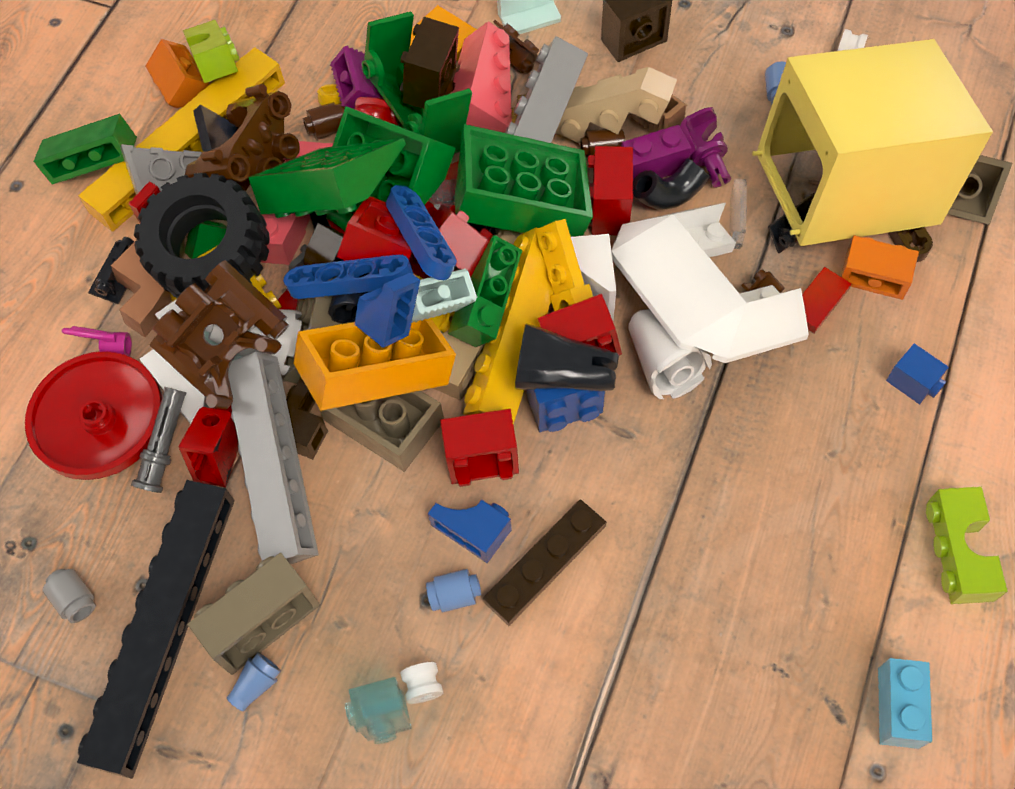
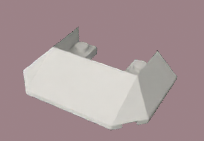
M726 203L698 207L622 224L611 250L612 260L678 347L691 352L695 347L713 353L712 359L728 363L807 340L809 332L801 288L779 293L773 285L739 294L710 259V257L732 252L736 244L734 239L719 223Z

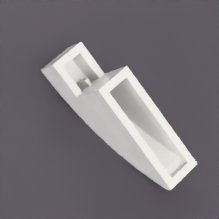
M176 300L155 314L158 320L172 309L177 313L182 311L175 304ZM151 350L140 358V361L150 371L163 391L164 387L187 393L180 412L190 424L199 408L208 407L205 403L206 397L155 350Z

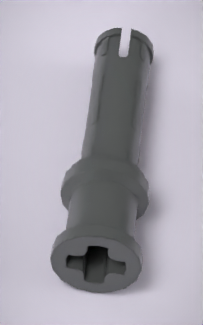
M164 387V394L147 449H143V452H140L141 465L137 478L132 480L131 486L162 493L163 487L160 484L166 465H170L172 460L170 459L171 456L168 455V451L177 426L184 397L187 394L186 392Z

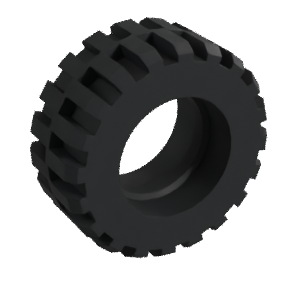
M194 173L192 178L184 175L177 177V182L173 184L165 183L160 187L162 191L157 195L153 193L148 198L147 202L149 205L146 209L142 208L138 215L141 223L135 225L134 237L137 239L134 244L135 251L140 257V263L144 269L175 298H178L186 288L194 283L205 291L209 286L205 280L206 277L224 260L251 284L250 279L252 276H259L263 269L260 262L261 260L266 261L269 249L266 246L270 242L269 232L266 229L267 224L264 217L247 192L243 191L238 183L233 180H226L224 176L218 174H211L209 178L206 173ZM209 220L227 221L224 238L213 251L199 258H180L182 241L192 228Z

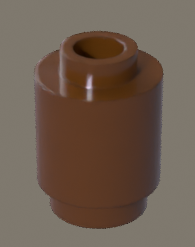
M332 102L306 110L307 117L303 118V123L307 134H313L315 139L337 133L345 108L341 106V103L335 104Z
M607 129L586 131L585 137L580 138L581 150H585V156L588 157L595 154V146L621 147L622 142L626 141L624 131L620 129L619 134Z

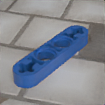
M393 186L387 198L386 207L420 267L428 276L434 279H449L457 263L456 257L416 192L405 186Z
M390 255L298 266L286 273L283 282L291 297L305 299L371 292L383 287L389 281L410 272L414 274L406 256ZM369 273L368 275L359 278L363 274Z

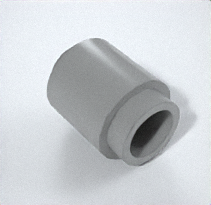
M59 569L47 577L43 593L62 619H68L70 623H77L94 611L96 607L93 602L94 596L74 569Z

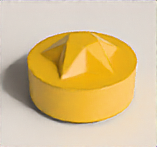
M337 84L323 85L317 90L319 104L342 103L337 92Z

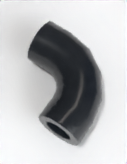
M686 158L675 173L664 179L652 170H645L639 173L633 181V196L641 203L657 210L676 208L691 200L703 188L711 176L689 158Z

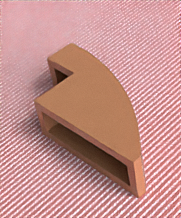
M185 238L180 247V258L183 259L185 255ZM134 242L111 265L116 281L135 293L119 309L123 321L128 327L145 338L158 322L155 314L170 304L171 297L170 292H167L144 269L140 263V257L136 254Z

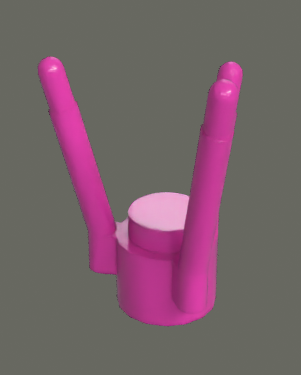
M77 326L62 329L63 334L98 339L99 352H116L130 357L132 340L128 332H107Z

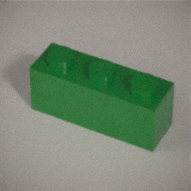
M119 113L43 139L33 162L49 182L55 184L125 161L120 149L121 144L133 145L134 147L137 136Z

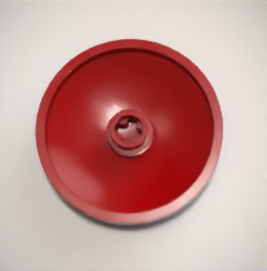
M104 351L91 352L74 357L52 370L33 392L25 414V433L29 446L38 459L48 468L68 478L94 480L117 474L140 459V452H143V449H147L163 397L161 389L150 371L139 361L127 355Z

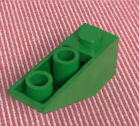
M496 235L492 236L471 276L477 299L475 302L454 312L448 331L449 335L474 347L496 340L522 249Z

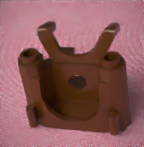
M264 84L247 87L245 93L249 98L232 102L228 105L226 111L228 121L239 129L221 146L203 152L197 160L188 164L185 175L189 178L194 177V173H206L209 178L211 174L222 175L226 180L235 181L241 186L243 191H246L250 185L248 177L282 164L287 159L295 158L300 151L299 141L291 133L284 134V118L290 115L292 106L288 95L280 91L267 93V87Z
M224 260L206 277L205 280L209 286L205 291L194 283L180 294L175 304L182 311L177 313L172 309L158 320L153 328L157 335L150 343V347L206 397L205 403L209 408L227 410L233 402L228 371L235 356L248 348L268 354H276L282 346L276 339L287 330L289 324L286 322V315ZM211 324L219 326L223 331V340L218 345H212L205 339V329ZM257 327L265 336L250 331Z

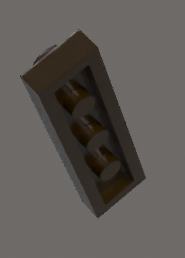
M580 499L482 598L483 603L510 626L606 527L607 521Z

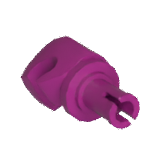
M707 107L683 119L680 127L691 146V160L700 167L705 166L708 174L711 176L712 186L717 188L722 186L718 178L719 174L725 185L731 180V176L722 159L728 152V148L721 132H718L712 140L707 141L717 128L716 113L713 107Z

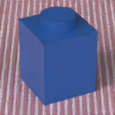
M914 343L894 366L886 381L920 405L928 395L934 398L946 384L942 377L949 367Z

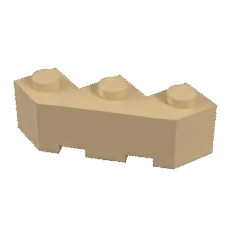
M646 67L638 69L635 74L622 77L620 74L599 80L596 85L584 88L583 85L574 87L556 133L580 143V138L584 137L591 122L619 134L629 112L658 125L670 101L677 79L653 68Z

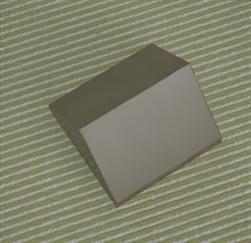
M980 155L947 214L990 225L1013 163Z

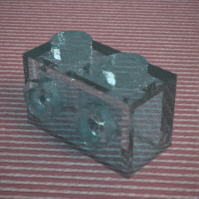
M395 677L349 689L351 701L345 703L349 725L354 726L356 733L360 732L368 741L374 740V744L387 743L397 738L396 733L412 729L405 695Z

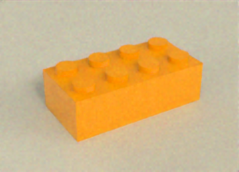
M431 318L411 323L409 336L384 348L359 329L355 322L298 331L293 364L320 411L448 385L456 353Z

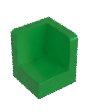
M211 220L198 224L188 233L185 254L190 259H194L218 246L224 238L227 226Z

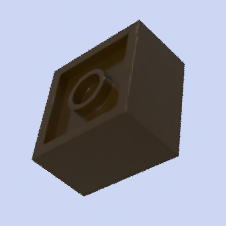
M603 0L601 40L617 62L667 42L673 0Z
M423 17L421 24L415 25L413 29L415 37L408 52L404 51L400 58V62L404 64L403 82L400 86V93H403V103L424 109L425 101L445 95L456 69L459 27L428 17Z

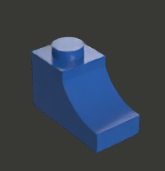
M410 272L385 283L379 289L360 296L357 304L355 325L383 348L409 336L420 279Z
M483 500L472 508L462 510L449 509L435 503L428 512L432 527L486 563L490 561L512 531L509 513L496 503L489 505Z

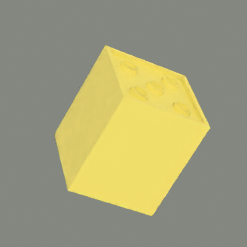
M935 39L788 57L757 151H752V155L758 156L792 228L790 235H795L799 245L805 246L850 239L854 235L863 237L941 225L993 131ZM810 150L817 151L822 162L823 174L804 222L801 220L771 156Z

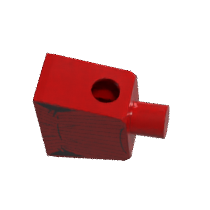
M230 405L227 410L208 407L199 408L182 438L178 448L193 481L226 488L238 453L239 444L235 423L232 419V406Z

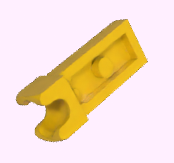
M566 219L555 221L536 229L538 244L542 251L548 278L554 292L550 296L554 311L593 297L590 284L584 285Z

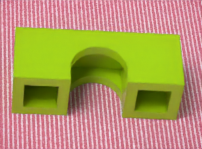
M214 19L183 30L204 83L238 72L235 61L240 59L225 26L219 28Z
M982 486L938 489L926 505V515L929 523H933L936 536L934 537L933 545L936 556L941 558L942 562L941 583L944 592L949 594L951 604L995 602L1008 592L999 556L978 555L968 547L965 541V533L979 532L990 521Z

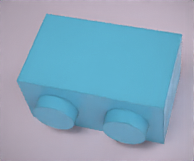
M889 658L878 668L879 744L920 749L932 742L929 662Z

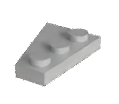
M123 144L120 147L136 195L149 181L157 185L160 191H162L160 187L165 183L173 184L177 182V177L185 175L187 165L197 160L203 153L187 150L183 152L168 151L155 147L150 149L136 148L133 145Z

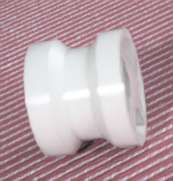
M845 29L838 51L864 48L868 35H854L851 30Z
M435 662L416 664L400 672L402 681L407 684L408 691L405 696L408 704L430 701L443 694L442 685L436 680L438 668Z

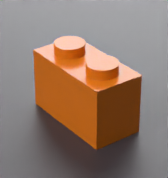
M161 39L145 66L153 78V82L164 96V100L174 108H183L209 85V82L204 83L194 58L187 47L182 44Z
M854 235L846 252L841 277L852 283L851 287L903 300L913 281L919 251L908 249L902 245H892L876 241L870 237Z

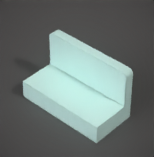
M497 0L498 15L503 26L508 23L519 34L561 22V15L554 0Z

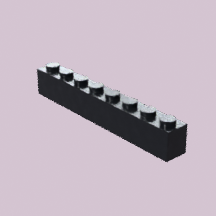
M186 480L183 490L177 493L174 502L175 511L171 521L164 526L162 531V544L158 555H155L150 562L149 578L146 586L137 595L135 602L136 611L132 622L123 631L122 647L118 658L109 667L107 674L108 683L104 694L97 699L94 705V719L90 730L80 741L78 764L133 779L189 626L187 624L192 619L235 502L226 488Z

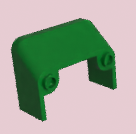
M410 11L368 22L364 61H362V70L365 77L371 80L404 128L455 147L454 155L460 153L462 128L467 122L472 91L468 88L425 101L424 109L403 103V93H400V86L403 82L404 64L400 62V58L404 51L408 52L410 49L414 14Z

